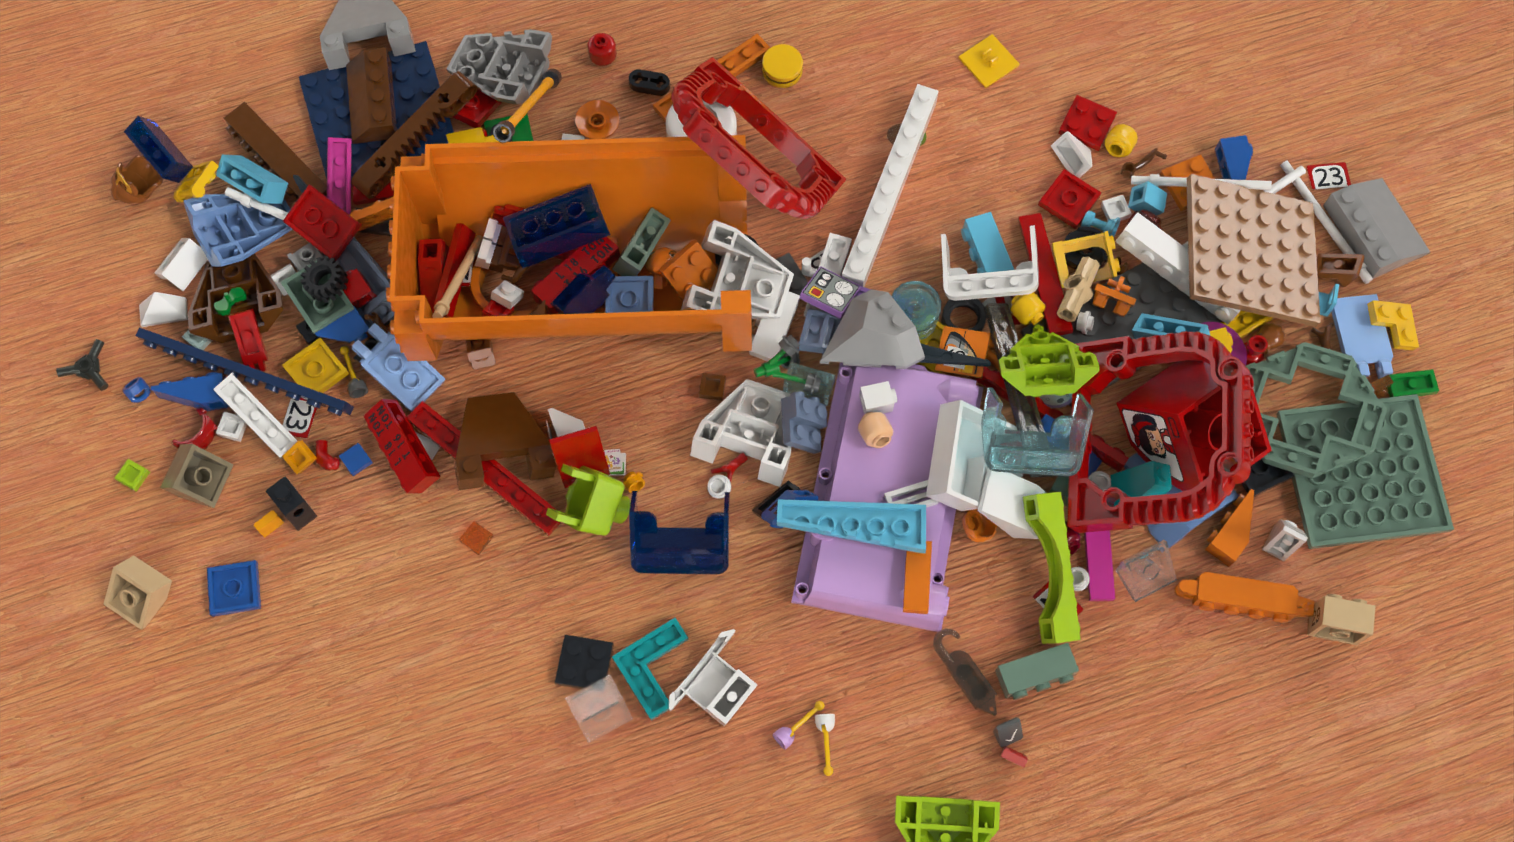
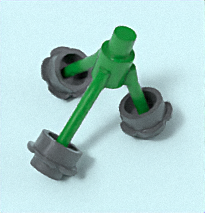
M783 335V339L778 343L782 349L768 362L762 363L760 367L753 369L756 378L763 375L765 377L772 375V377L805 384L803 391L809 392L810 395H812L813 391L818 392L821 378H817L818 373L816 372L815 374L808 373L806 379L780 372V365L783 368L791 369L793 368L791 364L794 363L796 364L794 366H797L800 363L798 349L800 344L792 335L788 337Z

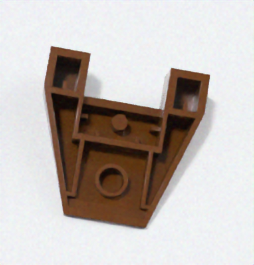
M514 392L467 398L455 461L458 490L483 487L484 473L481 461L526 456L530 480L554 477L556 462L550 441Z

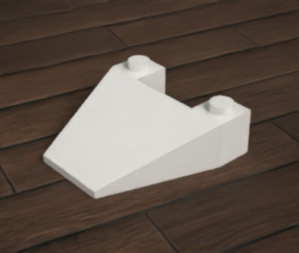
M713 220L707 227L701 245L703 249L722 256L712 289L709 291L692 285L686 291L680 311L721 309V291L751 290L752 319L780 318L794 274L738 229Z
M746 379L700 422L693 437L690 456L713 464L720 447L744 453L747 456L761 460L758 480L780 487L787 472L791 455V446L783 444L781 399L790 396V393Z

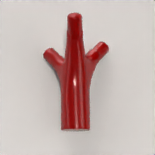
M741 453L729 463L719 468L711 469V473L726 472L727 478L731 482L736 469L744 464L748 458L744 453Z

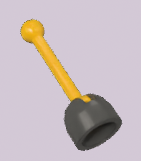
M342 346L340 353L344 355L352 379L347 385L351 398L363 397L368 393L367 385L362 379L356 378L348 355L349 348Z

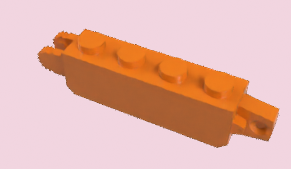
M1204 572L1196 580L1183 579L1174 587V593L1178 597L1192 600V605L1199 606V609L1204 611L1220 609L1230 615L1245 613L1250 618L1262 619L1270 617L1273 618V621L1286 623L1294 617H1311L1314 615V600L1298 596V590L1293 585Z

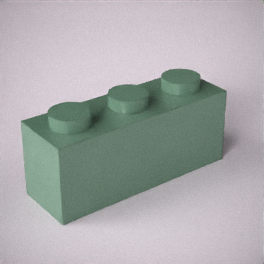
M1065 643L999 665L995 672L1005 698L1013 697L1014 700L1027 696V691L1036 689L1037 692H1041L1051 688V683L1059 681L1060 684H1065L1073 681V676L1079 672L1069 643Z

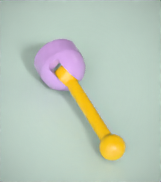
M817 701L815 707L793 727H781L772 735L776 742L786 750L794 741V732L817 711L823 710L825 707L824 703Z

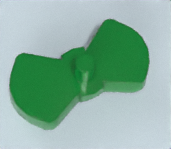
M239 287L232 288L229 294L228 292L224 293L225 297L222 300L214 303V308L219 315H229L232 305L246 300L245 291Z

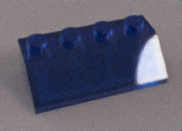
M591 184L503 217L514 252L522 268L529 267L610 235Z

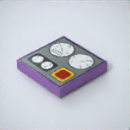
M820 266L802 290L799 299L841 319L852 298L856 297L860 292L861 286Z

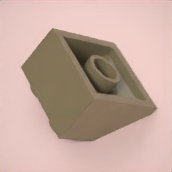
M180 444L160 488L180 498L214 508L234 464L194 444Z

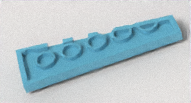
M778 499L777 526L917 553H926V505Z

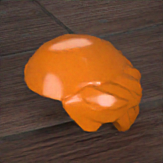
M978 509L967 510L962 517V526L968 538L977 543L992 539L998 526L977 511Z

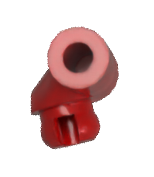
M317 440L316 463L327 471L337 470L340 461L338 458H333L328 454V441Z

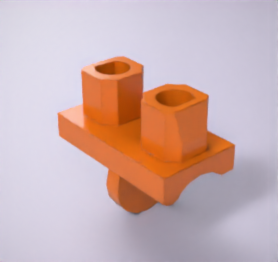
M1120 276L1118 282L1110 278L1107 285L1114 287L1115 290L1098 283L1096 284L1093 291L1095 295L1092 305L1104 309L1108 298L1117 301L1112 313L1124 317L1130 307L1134 306L1137 299L1119 292L1121 290L1129 293L1131 289L1130 286L1123 284L1125 277Z

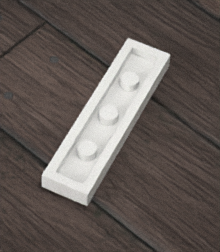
M232 373L213 389L280 459L297 442L286 428Z

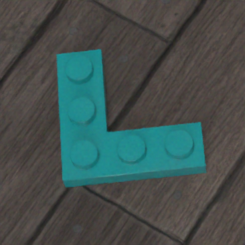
M676 618L671 619L612 656L651 721L669 710V700L647 665L689 640Z

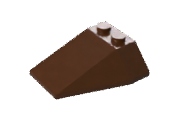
M255 253L243 261L222 267H214L207 261L188 312V325L191 334L219 343L236 340L228 317L229 315H219L214 308V303L225 297L224 293L228 292L229 294L230 290L236 287L242 288L245 291L246 300L232 305L230 314L253 309L260 333L268 332L284 310L282 293Z

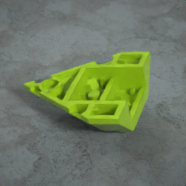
M1039 324L1033 328V333L1026 334L1010 349V354L1007 357L1003 356L999 359L1001 376L1025 396L1032 397L1053 394L1063 396L1075 393L1099 372V364L1095 354L1079 351L1078 345L1054 332L1050 334L1045 332L1044 327Z
M896 796L895 823L906 842H989L999 830L1000 802L925 796Z

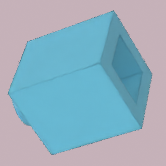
M1149 181L1139 184L1131 189L1128 207L1147 219L1162 214L1166 206L1167 192Z

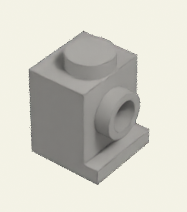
M308 243L295 253H289L287 256L295 269L300 271L306 265L308 266L312 260L316 261L318 257L324 259L326 255L311 243Z

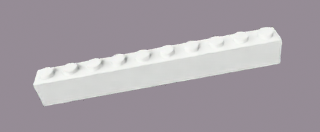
M917 84L842 272V277L862 287L866 284L933 114L938 90Z

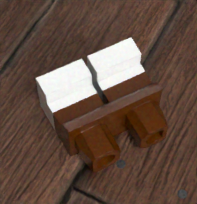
M489 218L475 266L500 273L503 272V269L516 271L520 257L510 254L509 249L522 251L526 237L515 233L516 227L508 228L497 224L498 221Z

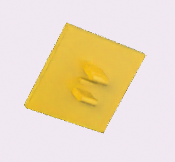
M993 34L958 57L985 88L1020 66L1019 62Z

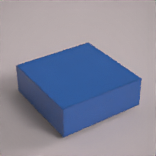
M359 443L339 455L352 476L373 464Z

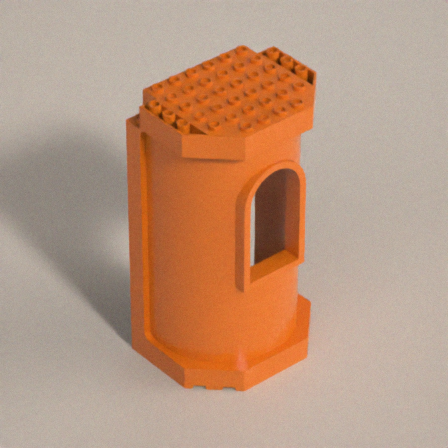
M731 135L746 148L745 135ZM688 136L425 144L424 154H421V156L401 157V165L395 167V176H391V188L394 191V198H390V210L393 213V220H389V232L392 235V242L388 243V254L391 257V264L387 265L390 287L386 288L387 302L391 303V309L394 312V320L390 321L391 334L395 336L396 344L400 345V351L404 353L407 361L437 360L443 341L713 332H722L723 352L752 351L751 290L721 291V309L680 311L683 301L669 284V286H664V289L654 288L653 311L605 313V308L563 309L558 314L529 315L533 310L514 311L511 316L482 317V310L489 303L482 294L483 281L489 269L475 266L477 253L473 260L470 286L461 287L452 318H445L444 316L443 318H433V312L425 295H421L418 267L419 240L443 239L450 248L456 223L466 225L476 233L475 237L477 235L484 237L489 218L492 219L493 214H495L494 207L497 205L504 207L505 204H510L556 217L557 221L554 232L577 238L575 249H578L590 234H595L600 230L619 247L620 255L651 208H654L671 220L653 251L658 248L667 247L678 253L693 239L701 246L707 227L713 220L735 227L741 233L748 235L747 222H745L747 221L746 188ZM518 233L526 237L523 250L509 249L510 254L519 257H531V252L534 248L537 249L536 256H541L544 250L546 256H548L547 250L550 241ZM703 249L716 266L715 253ZM613 263L610 266V277L621 276L620 274L612 270L613 266L615 265V263ZM645 265L637 274V276H653L654 278V274H651L645 268ZM713 283L706 289L711 291Z

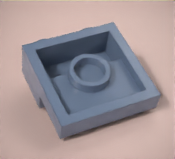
M799 391L792 392L790 396L782 398L783 444L812 454L822 452L820 429L827 427L826 405L820 403L818 397L806 398L805 393Z

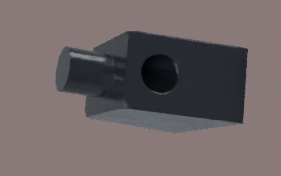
M286 476L266 490V493L298 531L318 517ZM303 508L300 514L294 516L296 510Z

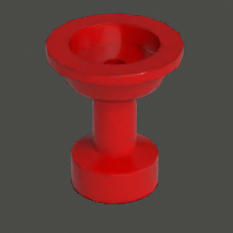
M1254 335L1248 342L1244 343L1247 353L1246 365L1263 361L1264 352L1268 347L1265 337Z

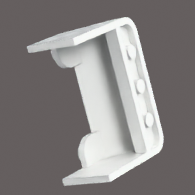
M1035 225L1030 226L1032 261L1022 262L1016 267V270L968 274L962 268H950V250L946 234H941L943 288L947 298L957 301L1026 295L1035 292L1039 285Z

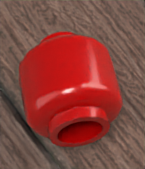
M597 33L589 39L587 44L588 54L594 64L607 66L615 60L617 50L613 37L606 33Z

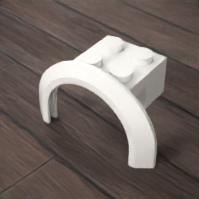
M732 629L721 632L692 672L670 694V712L686 695L721 725L725 726L757 686L739 669L736 671L718 656L736 630Z

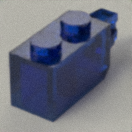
M604 265L591 276L587 273H579L550 304L559 314L593 313L610 296L606 290L616 277Z

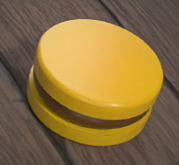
M786 44L772 46L765 52L762 59V73L770 85L777 88H788L800 80L803 71V59L796 48Z

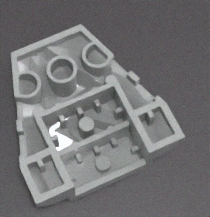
M529 29L524 30V34L513 35L511 31L504 32L505 36L493 37L492 33L465 35L447 67V71L450 74L460 71L477 85V89L497 101L512 104L523 103L540 86L542 77L549 68L550 62L547 56L551 50V33Z

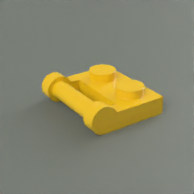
M212 160L193 166L175 190L174 199L182 203L191 197H203L205 194L204 186L214 180L216 177L215 171L219 166Z

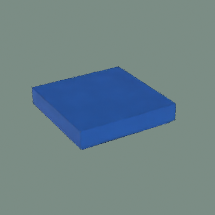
M256 560L207 568L209 612L212 617L261 609L259 571Z

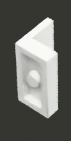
M181 238L154 274L160 279L170 281L178 289L184 291L208 259L202 248L190 238Z

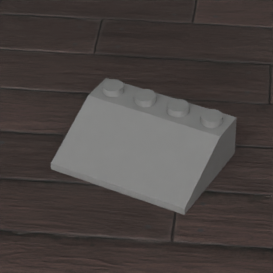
M1382 178L1352 184L1331 193L1323 205L1354 253L1364 255L1363 263L1367 265L1366 269L1373 279L1430 253L1423 239Z

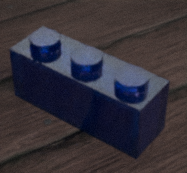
M137 116L124 131L163 179L180 183L193 168L155 121Z

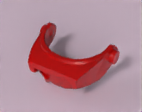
M196 409V412L203 417V425L200 431L187 441L181 442L173 439V446L179 448L180 444H194L204 450L208 448L214 439L215 430L217 431L218 427L206 415L207 412L204 409Z

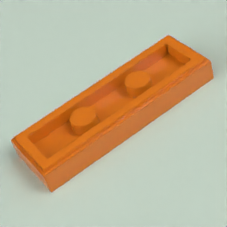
M926 541V553L906 550L903 612L928 614L932 541Z

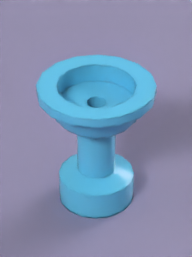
M1088 210L1083 218L1081 227L1093 226L1102 230L1103 233L1108 231L1109 236L1113 235L1114 237L1121 219L1117 217L1105 222L1095 218L1096 213Z

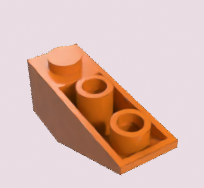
M1250 489L1246 495L1241 493L1233 503L1236 506L1235 510L1232 513L1228 510L1221 519L1220 523L1223 524L1219 531L1214 529L1207 538L1209 545L1205 550L1228 567L1237 560L1249 543L1254 499L1253 489Z

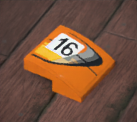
M944 326L939 348L986 359L991 333ZM936 363L935 371L982 379L984 366Z

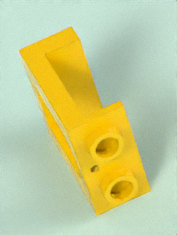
M1108 231L1100 234L1052 243L1062 289L1065 288L1064 282L1069 277L1064 254L1092 247L1102 248L1106 251L1108 260L1103 268L1098 269L1093 282L1117 277V272H1120L1118 258L1114 259L1112 250L1116 249L1113 235L1109 236Z

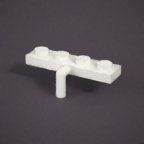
M830 233L819 267L821 266L841 276L852 239ZM805 257L802 259L801 272L805 276L813 277L817 269L811 268V259ZM807 303L804 311V317H806L808 309L818 311L823 310Z

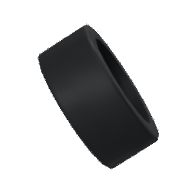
M979 299L949 300L946 303L941 323L944 326L958 328L951 322V312L958 307H967L977 315L976 325L968 330L982 332L986 323L987 313Z

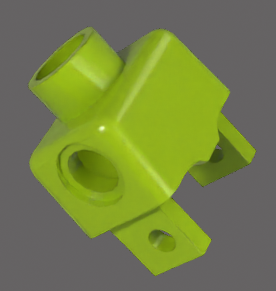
M563 464L561 471L576 477V480L569 486L566 494V511L561 512L548 508L547 516L555 521L563 522L577 531L602 536L609 534L613 522L622 524L627 519L631 502L628 496L623 495L625 488L623 482L586 466H582L579 469Z

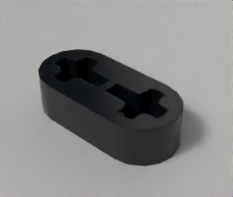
M636 69L629 75V86L635 92L663 96L670 90V80L663 73ZM638 78H642V81H640L639 84L635 83V81H637ZM659 82H663L661 87H657Z

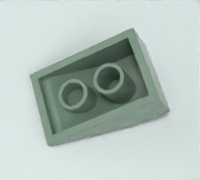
M304 268L281 281L282 286L313 333L318 332L355 309L342 289L340 291L343 294L341 296L336 294V300L334 301L331 298L326 303L323 300L322 302L314 300L301 283V279H303L301 276L302 272H307ZM331 274L323 276L319 280L318 285L325 284L330 279Z

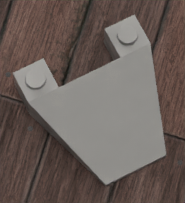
M338 0L320 35L322 54L329 70L346 67V64L350 62L348 43L388 35L394 56L416 52L413 34L407 17L392 0Z

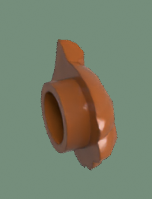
M1274 323L1264 324L1257 334L1265 337L1268 342L1265 354L1271 349L1279 347L1285 341V333L1282 331V327Z

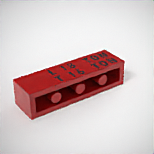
M600 230L595 234H590L578 249H573L568 254L566 260L561 264L555 265L547 277L538 280L531 290L534 300L538 304L545 300L549 315L558 314L620 257L619 247Z
M381 399L363 415L369 430L378 441L379 448L384 452L391 469L396 473L401 487L407 494L423 493L441 477L397 400Z

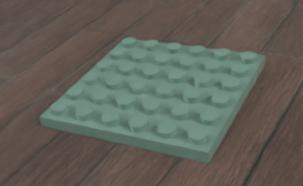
M1418 394L1378 399L1386 406L1387 413L1373 454L1314 478L1292 472L1294 474L1292 478L1304 531L1308 537L1307 544L1309 549L1446 533L1454 530ZM1347 402L1280 410L1276 415L1279 419L1278 423L1284 443L1319 454L1327 434L1351 441L1361 406Z

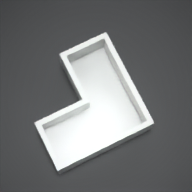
M962 400L940 404L926 497L959 511L978 509L988 465L996 466L1018 477H1023L1029 432ZM1018 441L1022 443L1019 467L1012 468L997 461L999 444Z

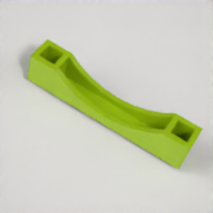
M1061 492L1023 496L1026 522L1034 530L1042 544L1049 570L1048 596L1039 617L1042 644H1054L1081 640Z

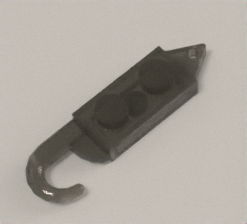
M945 628L940 630L933 639V646L946 665L947 670L975 709L979 708L996 716L995 696L997 693L970 655L961 650L949 654L942 644L944 636L952 635L959 639L960 635L953 629Z

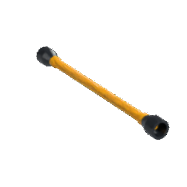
M547 70L542 77L541 85L508 120H503L494 127L493 135L497 141L502 143L508 142L514 136L516 125L545 92L559 85L562 75L558 70Z

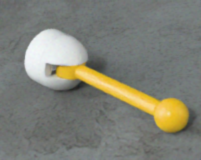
M835 714L815 715V724L818 730L824 734L826 767L823 769V772L826 776H831L833 768L830 765L828 732L835 726Z

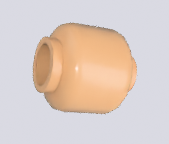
M868 412L863 415L858 424V431L867 446L882 448L890 443L894 430L885 414L881 412Z

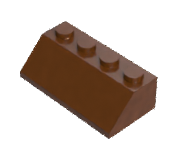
M383 47L363 50L346 64L353 144L388 140L397 131L392 65L387 49Z

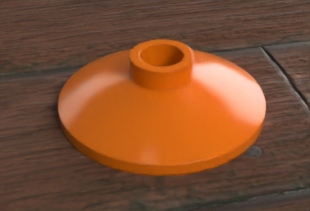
M592 100L585 103L579 108L575 116L577 130L587 139H606L616 132L620 123L617 109L611 103L604 100Z

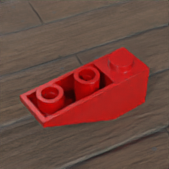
M443 239L419 240L418 254L421 295H425L434 313L433 307L449 247Z

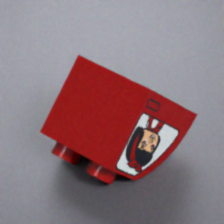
M1194 360L1178 361L1118 401L1117 406L1129 442L1138 455L1146 463L1156 461L1170 465L1171 484L1182 491L1193 489L1208 478L1211 457L1215 451L1222 447V389L1211 378L1210 364ZM1235 369L1234 371H1232V373H1231L1230 376L1236 374V372L1238 371V369ZM1251 390V399L1254 404V412L1251 413V423L1254 428L1251 447L1254 452V460L1251 462V466L1272 451L1254 390ZM1238 464L1233 465L1230 468V472L1236 470Z

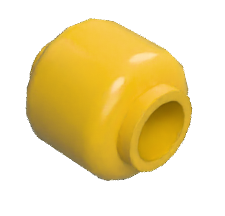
M1125 124L1114 126L1105 139L1106 150L1114 157L1128 156L1137 143V133L1132 127Z
M1034 292L1026 295H1016L1011 300L1012 306L1010 311L1021 324L1028 325L1032 323L1036 325L1044 318L1042 313L1045 310V304Z

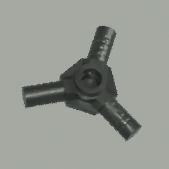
M95 339L89 354L84 355L72 366L57 368V376L64 377L76 374V376L92 379L101 391L107 389L109 385L99 374L100 362L98 356L104 346V342Z

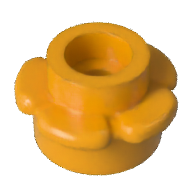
M629 472L624 477L623 484L629 493H637L644 487L643 474L641 472Z

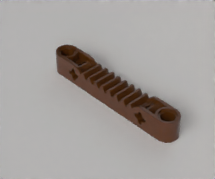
M460 71L453 73L357 170L352 177V185L367 198L376 197L391 182V176H395V167L401 165V157H407V153L414 155L413 147L420 148L419 141L426 142L427 138L425 135H433L431 129H439V121L445 123V118L455 116L474 97L477 92V85Z

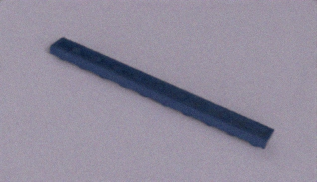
M140 327L136 333V337L143 340L142 344L154 350H156L157 346L164 348L162 352L174 357L177 356V353L181 354L183 359L190 363L203 362V367L212 371H217L218 368L224 370L223 374L227 376L231 373L236 378L238 375L245 378L244 381L251 385L258 386L259 383L266 385V390L276 394L279 393V390L286 392V397L296 401L303 398L307 400L306 404L320 409L321 405L328 407L327 411L334 415L341 416L342 413L351 415L354 407L346 401Z

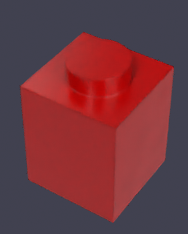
M357 268L346 272L348 283H344L347 288L343 291L351 304L359 309L377 295Z

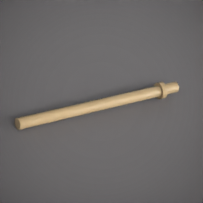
M481 235L475 237L441 301L435 304L433 318H443V316L448 314L450 310L449 305L481 247L483 240Z

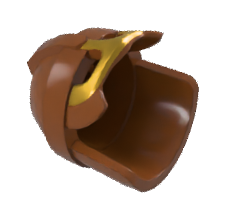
M140 155L135 156L126 167H123L120 162L111 178V195L114 200H120L127 204L145 202L162 184V173L152 161Z

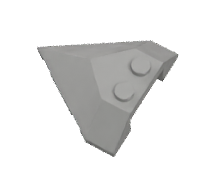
M871 289L852 298L819 364L843 362V365L881 368L882 365L896 366V369H906L924 360L925 355L915 325L889 292Z

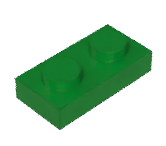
M1433 369L1391 374L1384 378L1389 397L1418 394L1419 397L1435 395L1439 392Z

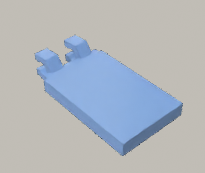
M1377 294L1337 298V303L1331 313L1341 352L1354 358L1357 363L1356 367L1362 376H1370L1368 364L1375 363V370L1379 380H1383L1387 375L1393 374L1391 361L1394 356L1386 327L1374 326L1370 322L1367 304L1373 300L1379 301Z
M376 323L368 329V333L378 341L371 350L359 340L351 346L352 350L362 358L360 366L410 412L422 401L425 402L446 380L427 361H407L404 353L400 351V345L396 344L395 336L390 332L386 334Z

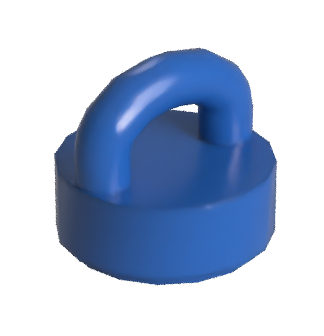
M137 377L126 384L122 392L130 401L140 403L150 395L151 390L142 377ZM144 389V393L141 396L135 397Z

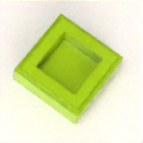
M128 459L114 479L137 492L150 471Z

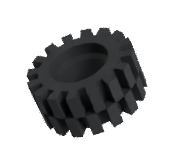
M324 256V259L318 257L316 258V263L312 260L309 262L311 264L310 267L305 266L304 269L307 272H302L301 276L303 279H301V283L314 300L316 299L318 302L323 300L326 303L331 298L334 301L336 300V294L339 296L343 294L340 291L341 289L346 290L347 286L344 283H348V275L335 259H330L327 256ZM331 274L330 279L325 284L318 285L319 280L323 276Z

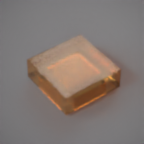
M473 521L459 541L480 555L494 536L477 522Z

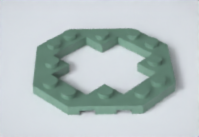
M1304 342L1296 345V348L1289 351H1281L1271 355L1259 363L1255 364L1254 362L1246 365L1254 380L1253 390L1257 404L1259 403L1267 378L1291 385L1296 367L1300 366L1343 379L1338 399L1361 406L1351 441L1327 434L1320 454L1273 439L1279 419L1261 413L1272 450L1261 458L1264 463L1314 478L1374 453L1387 408L1382 401L1378 400L1374 394V388L1366 376H1362L1352 356Z

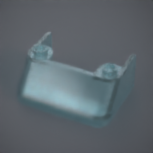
M988 387L981 428L984 461L990 470L994 472L1072 476L1080 470L1094 411L1082 394H1077L1073 416H1060L1056 418L1052 423L1050 432L1006 430V419L1001 413L1003 403L995 390Z

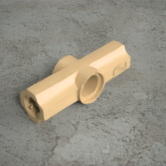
M1083 257L1075 274L1065 280L1064 287L1067 291L1057 311V315L1061 319L1068 322L1075 321L1082 305L1092 298L1093 291L1090 287L1100 267L1097 260Z

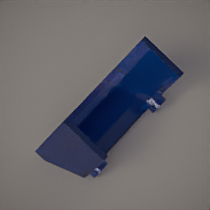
M632 491L629 510L631 566L635 571L655 574H722L728 569L730 492H725L724 512L710 514L706 518L705 528L657 527V518L653 513L638 511L637 491Z

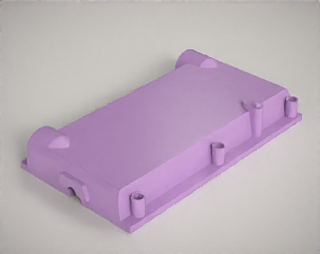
M840 362L813 494L819 496L818 501L887 503L884 493L929 480L940 404L962 400L980 409L983 387L976 385V380L927 371L925 366L916 364L906 369H896V366L882 365L879 368L848 366ZM889 381L890 388H894L896 391L897 402L894 404L893 412L883 414H885L894 430L890 443L882 448L869 447L858 431V424L864 415L859 396L860 387ZM927 488L892 498V501L927 492ZM927 497V498H924V499H921V500H918V501H914V502H911V503H908V504H916V503H919V502H923V501L929 500V499H931V498ZM940 502L937 505L926 508V541H932L928 614L903 612L906 550L807 531L805 532L791 603L941 633L943 618L947 615L950 599L947 596L949 587L944 586L943 582L956 509ZM934 579H939L940 582H935ZM804 589L805 593H800L799 590Z

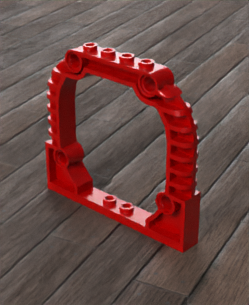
M713 57L700 64L694 72L674 86L671 93L672 105L678 114V119L683 124L685 134L769 209H777L795 218H812L822 210L846 181V178ZM703 101L710 105L718 102L726 107L731 106L797 166L796 171L801 177L798 183L800 188L792 186L781 175L765 167L723 129L720 121L704 106Z
M1182 331L1180 333H1168L1160 336L1139 337L1138 339L1124 336L1075 343L1079 346V351L1083 353L1091 352L1096 355L1099 372L1075 393H1072L1067 527L1076 533L1133 529V526L1188 522L1202 518L1204 515L1217 509L1226 496H1230L1235 484L1243 483L1248 479L1251 471V462L1254 460V452L1251 447V438L1254 436V428L1251 423V413L1254 412L1251 390L1254 388V380L1249 369L1238 358L1233 357L1220 341L1201 332ZM1185 360L1204 361L1210 364L1211 378L1222 389V447L1215 451L1211 457L1207 479L1193 489L1183 492L1130 497L1117 487H1111L1102 491L1097 484L1088 479L1089 454L1092 451L1089 441L1090 431H1092V420L1090 418L1091 395L1100 394L1116 377L1124 380L1132 377L1137 367ZM1235 369H1238V371L1236 372V374L1230 376L1231 373H1232V371H1234ZM1238 464L1236 470L1230 472V468ZM1120 499L1118 505L1114 506L1115 501Z

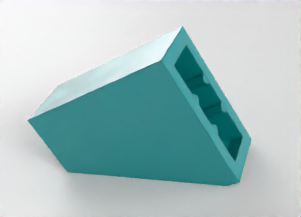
M1150 461L1110 475L1111 487H1117L1130 497L1162 495L1172 489L1170 465L1156 461ZM1120 499L1115 501L1114 506L1118 505Z

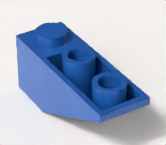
M211 372L202 377H185L181 381L160 382L159 385L151 386V390L158 398L198 409L202 408L205 411L229 408L225 401L213 390L226 378L222 373Z

